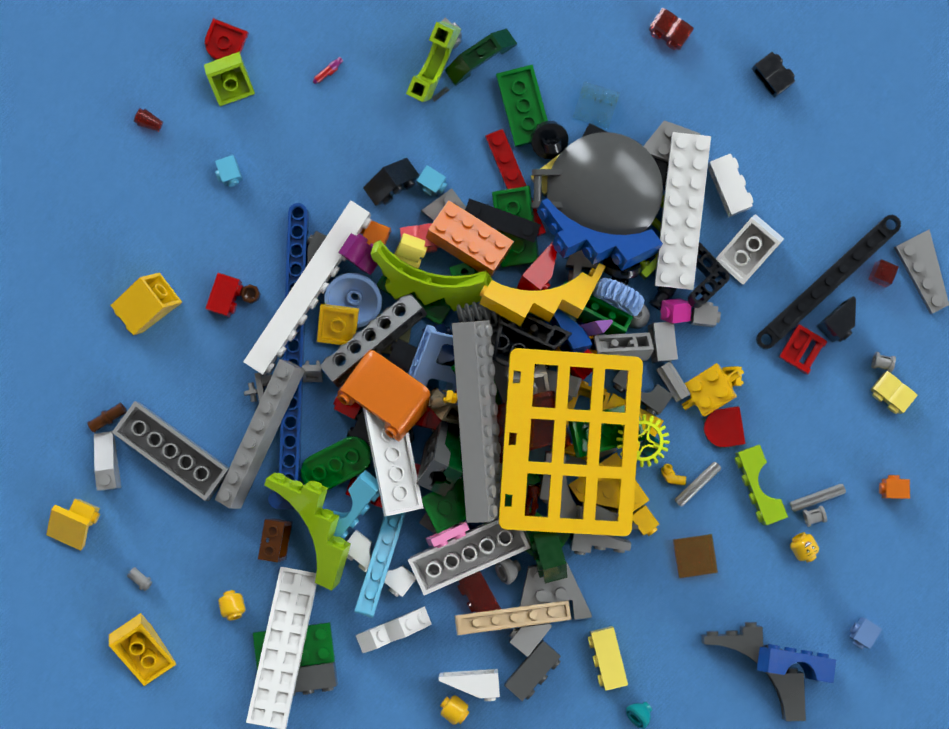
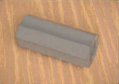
M671 361L656 370L669 392L673 394L676 403L691 394Z

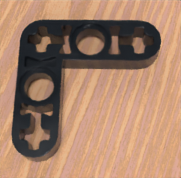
M699 242L696 267L706 276V279L688 295V303L694 308H700L730 279L728 271ZM703 260H707L711 266L706 267L703 264ZM720 275L722 278L716 282L715 279ZM705 284H709L712 287V292L705 288ZM701 293L703 296L696 300V297Z

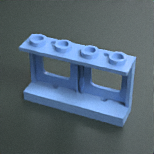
M427 325L408 374L425 386H427L431 378L446 381L447 384L444 390H452L455 393L457 388L456 375L450 366L436 363L442 346L444 344L453 345V335L437 332L434 326Z

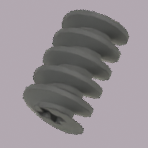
M473 302L472 308H470L465 303L463 310L460 305H457L459 322L490 320L491 324V319L493 318L498 323L497 313L482 305L478 307Z

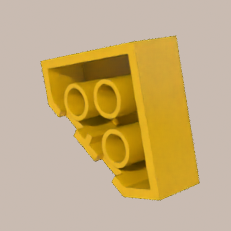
M616 452L602 461L599 466L621 467V458ZM579 477L570 483L568 487L577 501L582 503L584 502L585 477ZM598 478L596 505L618 509L620 479ZM636 480L633 512L650 501Z

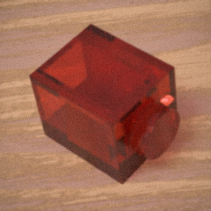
M881 259L875 262L868 280L887 287L893 283L899 266Z

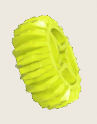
M643 414L642 420H639V424H646L638 437L642 438V435H645L647 431L646 440L653 445L644 444V446H641L640 451H637V460L640 461V467L644 466V461H647V465L650 467L651 459L657 464V455L660 458H664V455L660 453L661 450L668 451V448L663 447V444L670 443L669 440H664L663 438L669 436V433L662 434L661 432L666 426L664 425L659 428L660 420H657L654 424L652 422L654 416H651L649 421H647L646 414ZM651 427L658 433L659 444L649 438ZM618 430V433L623 434V431ZM616 438L617 441L623 442V438ZM618 445L617 448L621 449L622 445ZM649 446L657 449L648 457H640L645 447Z

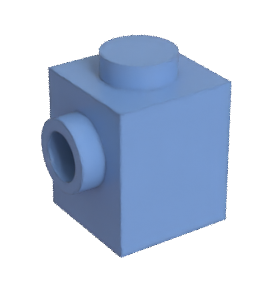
M861 617L858 623L855 622L852 625L849 637L854 640L853 644L857 647L871 649L882 628Z

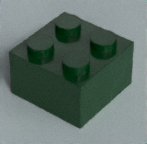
M538 532L533 534L534 541L530 543L533 558L536 560L539 578L543 577L545 584L568 578L567 564L557 532Z

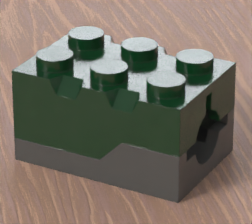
M441 420L425 442L416 484L445 496L449 490L452 491L458 478L461 479L463 477L460 428Z

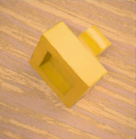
M722 367L726 375H729L736 369L739 371L741 377L732 381V387L744 384V381H742V374H744L742 367Z

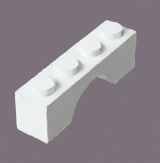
M355 530L347 541L351 543L347 558L350 561L355 559L360 563L358 567L367 572L371 560L370 550L372 541L358 530ZM402 565L397 569L388 570L384 583L390 587L389 591L396 597L399 595L403 597L415 582L416 577Z

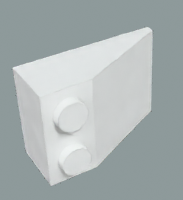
M755 214L717 256L716 260L744 285L781 244L784 238Z
M498 669L442 672L439 674L440 682L475 697L484 698V701H495L496 697H500Z

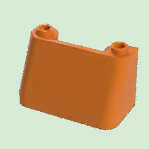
M369 350L363 356L337 394V398L342 404L351 406L356 402L385 422V433L397 441H400L427 412L431 396L429 389L374 350Z

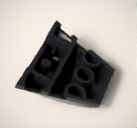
M528 314L521 326L501 316L492 360L509 368V356L513 349L555 351L572 333L556 325L553 327Z

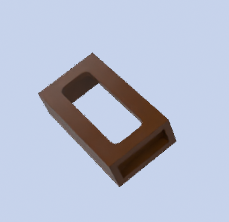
M275 518L265 519L258 559L272 562L286 560L293 521Z

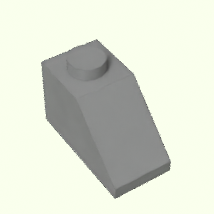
M545 623L519 627V629L516 627L509 634V637H511L509 642L528 657L552 625Z

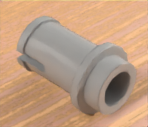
M136 567L130 571L131 574L128 573L127 575L128 578L139 586L140 590L146 591L153 583L150 577L147 578Z

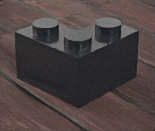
M404 158L384 166L363 189L375 206L382 203L386 205L394 199L392 197L394 194L400 193L404 188L408 190L416 184L415 180L420 175L409 159Z

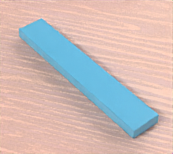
M406 512L384 516L354 610L355 613L373 618Z

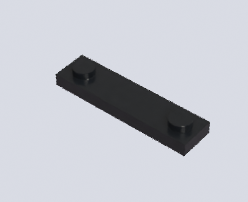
M470 198L465 211L493 228L534 243L541 224Z

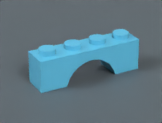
M366 470L348 489L352 497L351 511L343 513L333 510L334 514L339 515L334 534L335 537L345 539L349 535L347 530L350 527L353 529L360 521L358 516L360 514L364 515L371 507L368 505L370 501L375 502L380 496L377 479Z

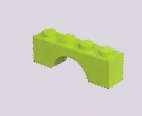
M760 444L736 452L734 460L738 469L741 468L743 472L741 478L745 487L748 486L750 494H748L752 505L755 504L757 508L755 514L758 522H762L763 525H769L788 518L782 500L767 496L759 486V472L767 463Z

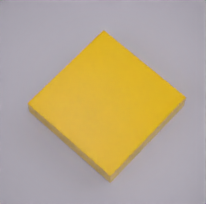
M321 303L317 342L342 345L350 341L354 334L357 333L359 308Z
M54 505L51 509L46 535L81 551L85 546L90 520L58 505Z

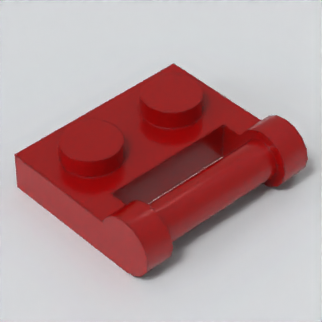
M798 324L780 353L779 358L808 375L811 371L810 367L822 347L826 346L827 341ZM812 340L815 341L816 344L804 364L799 362L810 342Z

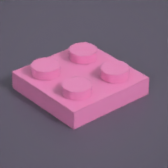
M459 522L425 539L429 546L440 548L447 545V540L451 538L457 540L465 536V532L470 529L466 522Z

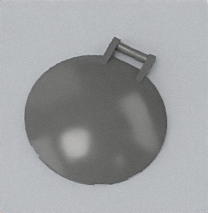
M601 132L584 136L571 143L562 151L552 169L532 170V176H534L533 209H538L541 203L542 176H548L547 198L569 219L597 232L613 235H630L644 232L654 221L661 205L663 183L656 161L640 143L621 134Z

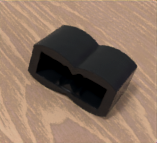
M771 52L756 63L752 70L775 98L795 82V75L790 69H786L783 66V60L778 54Z

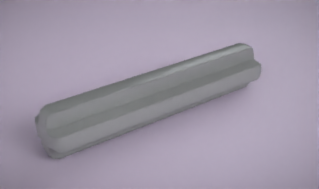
M713 462L675 498V502L681 507L684 506L721 470L720 465L717 462Z
M838 484L791 501L790 507L792 511H798L845 494L846 489L843 484Z

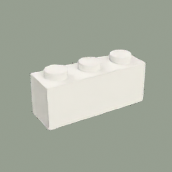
M731 154L708 163V170L728 218L747 211L753 206V198L750 192L747 193L745 189L746 181L743 175H740L738 172V162L735 157L732 158Z

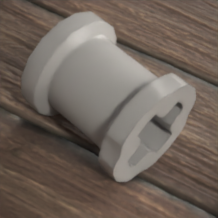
M875 352L871 367L892 372L895 367L896 357H888Z
M822 505L818 509L803 510V517L807 527L821 521L823 523L827 522L826 512Z

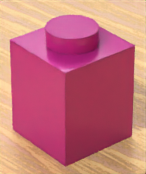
M681 298L663 300L661 304V320L672 324L691 321L692 306L687 300Z

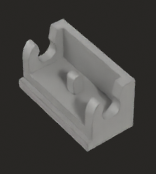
M658 322L648 325V333L650 332L654 348L651 354L652 363L677 360L674 324Z

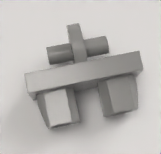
M254 373L257 389L254 387V382L248 383L249 390L244 391V396L250 395L251 402H256V394H258L260 403L265 392L264 387L268 385L272 374L264 376L261 373Z

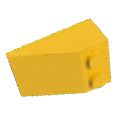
M142 613L109 634V647L143 686L176 665L175 660L157 632Z

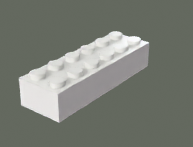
M498 519L466 531V535L457 540L452 538L447 540L448 544L443 547H431L411 556L408 562L423 595H427L530 549L531 541L526 531L503 529L500 527Z

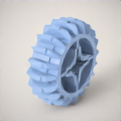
M610 278L600 279L593 292L594 297L631 316H637L641 312L645 301L642 295L633 288Z

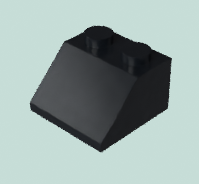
M852 296L843 301L817 325L832 343L837 340L841 342L853 333L851 329L855 327L856 298Z

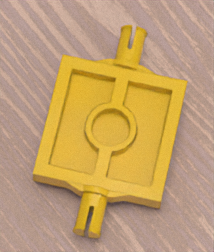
M716 363L687 381L685 385L691 393V398L682 403L684 410L696 405L702 416L705 417L736 398L737 395L733 390L732 381L741 377L739 371L736 369L734 372L726 375L720 365Z

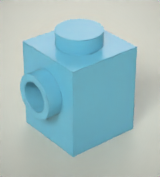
M234 155L215 161L218 168L215 173L219 182L222 181L225 186L232 187L238 185L239 181L243 180Z
M426 165L417 179V185L422 187L421 190L429 196L432 194L437 196L438 193L442 194L447 187V183H445L446 177Z

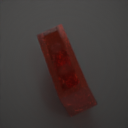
M481 571L459 580L460 584L457 587L462 596L467 595L469 599L467 605L472 613L501 609Z

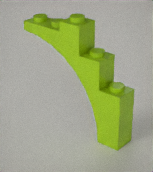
M381 240L373 244L371 251L373 261L377 262L383 275L387 277L385 283L386 290L392 294L394 299L415 292L416 297L424 305L444 298L446 304L450 305L453 311H457V305L464 308L465 303L472 305L473 302H480L482 299L479 295L484 285L489 286L491 280H493L487 270L463 276H443L425 272L399 259L389 251Z
M274 472L266 478L264 486L286 499L304 520L312 536L316 551L317 571L315 583L332 591L340 583L351 543L341 537L334 536L339 515L334 514L329 509H323L328 488L322 486L317 481H309L306 485H303L300 481L291 480L285 477L284 474Z

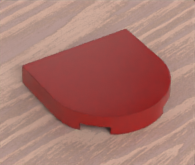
M213 18L205 37L206 50L214 60L237 52L241 53L249 33Z
M740 406L718 409L708 415L703 429L705 437L713 445L730 447L746 444Z

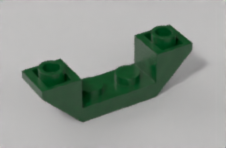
M507 28L493 32L462 52L445 69V72L456 86L470 77L472 70L499 52L501 55L516 46L517 42Z

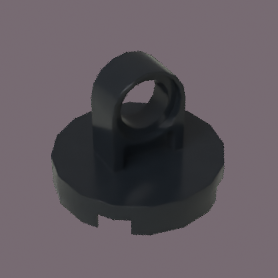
M545 121L537 125L530 139L534 152L544 159H553L561 154L568 146L569 141L566 129L555 121Z
M611 256L603 261V265L606 266L604 272L612 276V280L622 282L625 285H628L629 278L637 277L640 274V262L621 271L613 262Z

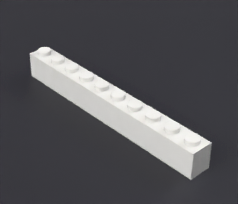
M350 200L243 361L264 376L273 371L276 366L274 364L277 357L281 358L287 349L285 345L288 341L291 342L297 334L295 330L299 324L302 326L308 318L307 312L310 308L314 309L319 301L317 297L320 293H324L329 286L328 280L331 276H336L340 269L338 265L342 260H346V258L338 253L351 233L357 236L363 228L367 229L372 221L370 219V212Z

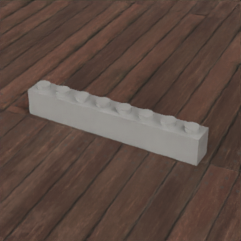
M279 359L217 493L215 500L231 509H241L305 372L304 368L290 361Z

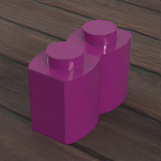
M351 233L338 253L360 270L371 275L378 265L371 257L373 244H367L368 239L358 233L356 236Z

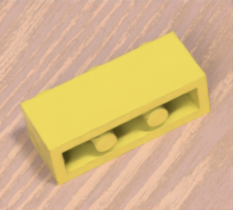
M610 626L590 631L591 636L588 637L590 649L594 648L595 656H592L595 668L599 667L600 675H597L599 686H603L605 691L627 686L628 682L614 627Z

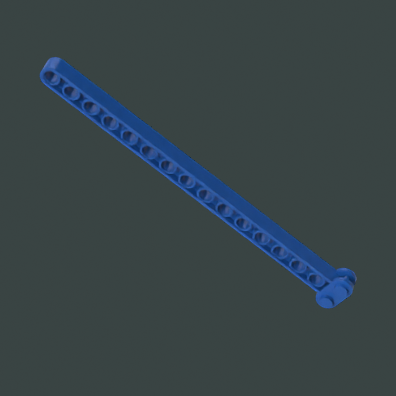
M301 203L291 205L288 211L285 298L307 267L309 213ZM296 210H303L304 213L302 217H294V212ZM297 228L303 230L302 235L299 237L293 236V231ZM295 247L302 248V253L298 256L292 253ZM294 266H300L302 269L297 275L292 274ZM305 323L302 326L299 324L300 327L296 331L297 334L292 340L299 343L298 349L291 351L289 349L291 342L288 341L285 345L287 349L283 354V360H297L300 367L304 365ZM303 376L293 395L297 405L294 408H287L280 426L279 473L284 474L285 477L292 475L294 480L300 481ZM290 417L296 419V425L292 428H289L286 424L287 419ZM290 436H293L296 441L292 447L286 445V439ZM291 455L294 457L295 462L292 466H287L285 459ZM272 491L270 493L268 501L271 507L275 509H295L277 492Z

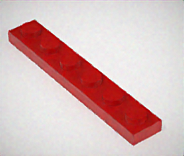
M500 129L485 135L506 188L513 189L527 186L504 130ZM533 209L534 221L541 224L537 235L539 237L546 234V231L538 216L537 209Z

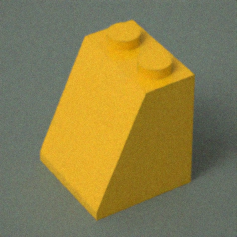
M159 272L138 278L110 306L114 309L116 316L126 325V329L133 335H137L153 326L179 306L182 301Z

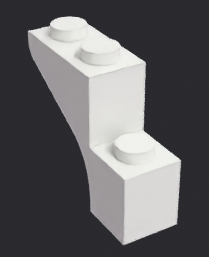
M424 606L356 635L362 653H366L390 642L405 638L432 625Z

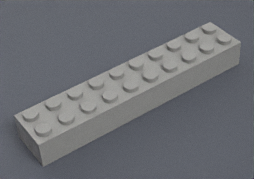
M490 320L452 323L467 523L491 522L499 518L502 464L499 457L501 445L498 443L500 428L496 416L498 414V406L495 402L497 388L494 384L495 366L492 361L494 348L491 344L492 326L490 325Z

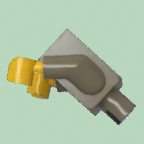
M434 388L430 392L431 398L428 406L441 420L459 425L457 393H454L452 390L446 391Z

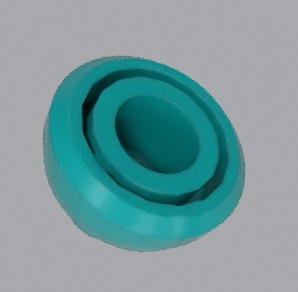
M634 703L626 708V714L635 726L645 729L649 725L652 708L648 703Z

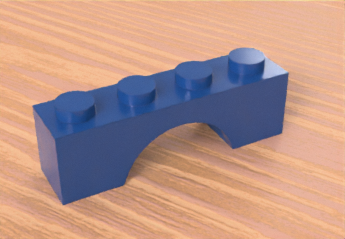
M768 644V648L760 647L757 671L785 675L787 669L797 662L803 668L806 679L834 683L836 659H830L829 654L817 653V656H813L812 651L801 650V653H796L795 648L785 647L784 650H780V646Z

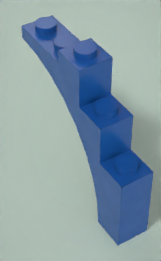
M548 198L541 201L537 210L539 218L545 222L551 234L555 236L552 244L562 258L582 250L584 256L593 265L611 256L613 262L623 271L656 255L663 244L652 229L630 235H613L594 231L569 219Z

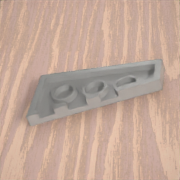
M930 229L894 247L929 313L933 314L948 306L949 301Z

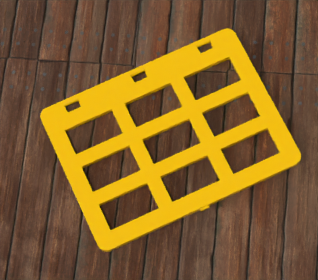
M516 348L510 352L498 518L501 528L506 530L628 536L631 533L637 451H639L638 432L643 362L639 357ZM535 364L558 366L555 408L532 407ZM570 366L593 368L590 410L567 409ZM605 369L627 370L625 413L602 411ZM514 371H520V383H513ZM531 419L554 420L551 463L528 461ZM566 421L589 422L586 465L564 463ZM602 423L624 425L621 467L599 466ZM510 432L516 433L515 445H509ZM527 473L550 475L547 517L525 516ZM563 476L585 477L582 519L560 518ZM598 478L620 479L617 521L595 520ZM505 494L512 495L511 506H505Z

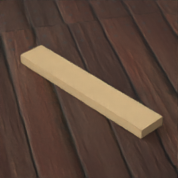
M569 600L454 616L457 635L571 620Z

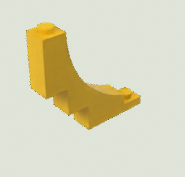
M599 263L596 269L591 268L588 275L582 272L575 279L564 285L541 291L519 290L491 280L489 286L484 285L479 295L482 299L479 304L519 326L523 323L528 312L550 322L557 308L578 319L606 266Z

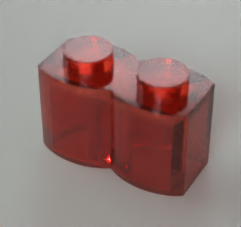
M665 8L661 9L649 27L650 34L654 38L665 40L667 42L666 45L673 50H681L694 30L690 24Z

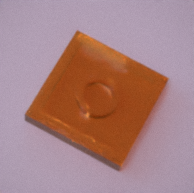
M712 534L673 539L679 578L718 573Z

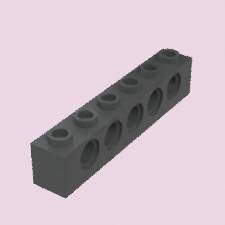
M411 294L402 296L391 307H387L378 318L371 320L362 331L354 334L350 341L342 344L338 351L326 357L319 366L339 388L345 383L369 350H374L380 354L424 318L427 313ZM401 312H405L403 316L399 317ZM387 324H391L389 328L384 329ZM376 336L373 341H369L371 337ZM358 348H361L358 353L354 354ZM346 360L344 365L339 366L342 361Z

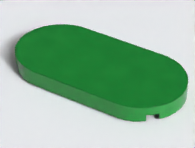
M354 436L346 437L306 458L301 469L302 481L305 485L309 481H317L329 490L363 473L371 463V449L361 438Z

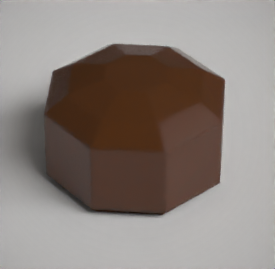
M249 284L243 287L241 296L245 302L253 304L259 300L260 292L258 287Z

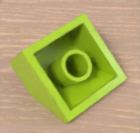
M240 52L204 64L206 76L219 106L255 94Z

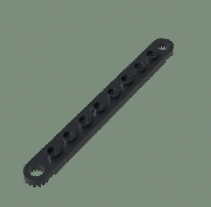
M895 215L884 217L758 333L756 337L757 345L762 349H770L900 230L901 221ZM887 220L895 222V229L889 230L886 227ZM767 334L771 337L769 345H764L761 342L762 335Z

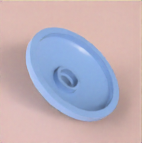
M358 273L339 275L330 282L325 292V304L359 308L357 327L368 325L371 320L376 319L381 310L382 296L379 288L371 279ZM356 293L358 297H354L352 294Z

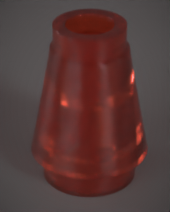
M139 108L133 122L137 123V126L159 132L164 121L147 109Z

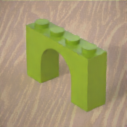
M445 21L436 22L429 41L432 42L431 50L419 74L413 76L406 92L407 95L422 102L432 98L461 31L460 28Z

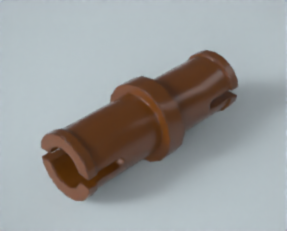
M120 402L108 411H102L101 415L87 422L91 431L95 433L105 425L112 424L113 420L126 414L127 410Z

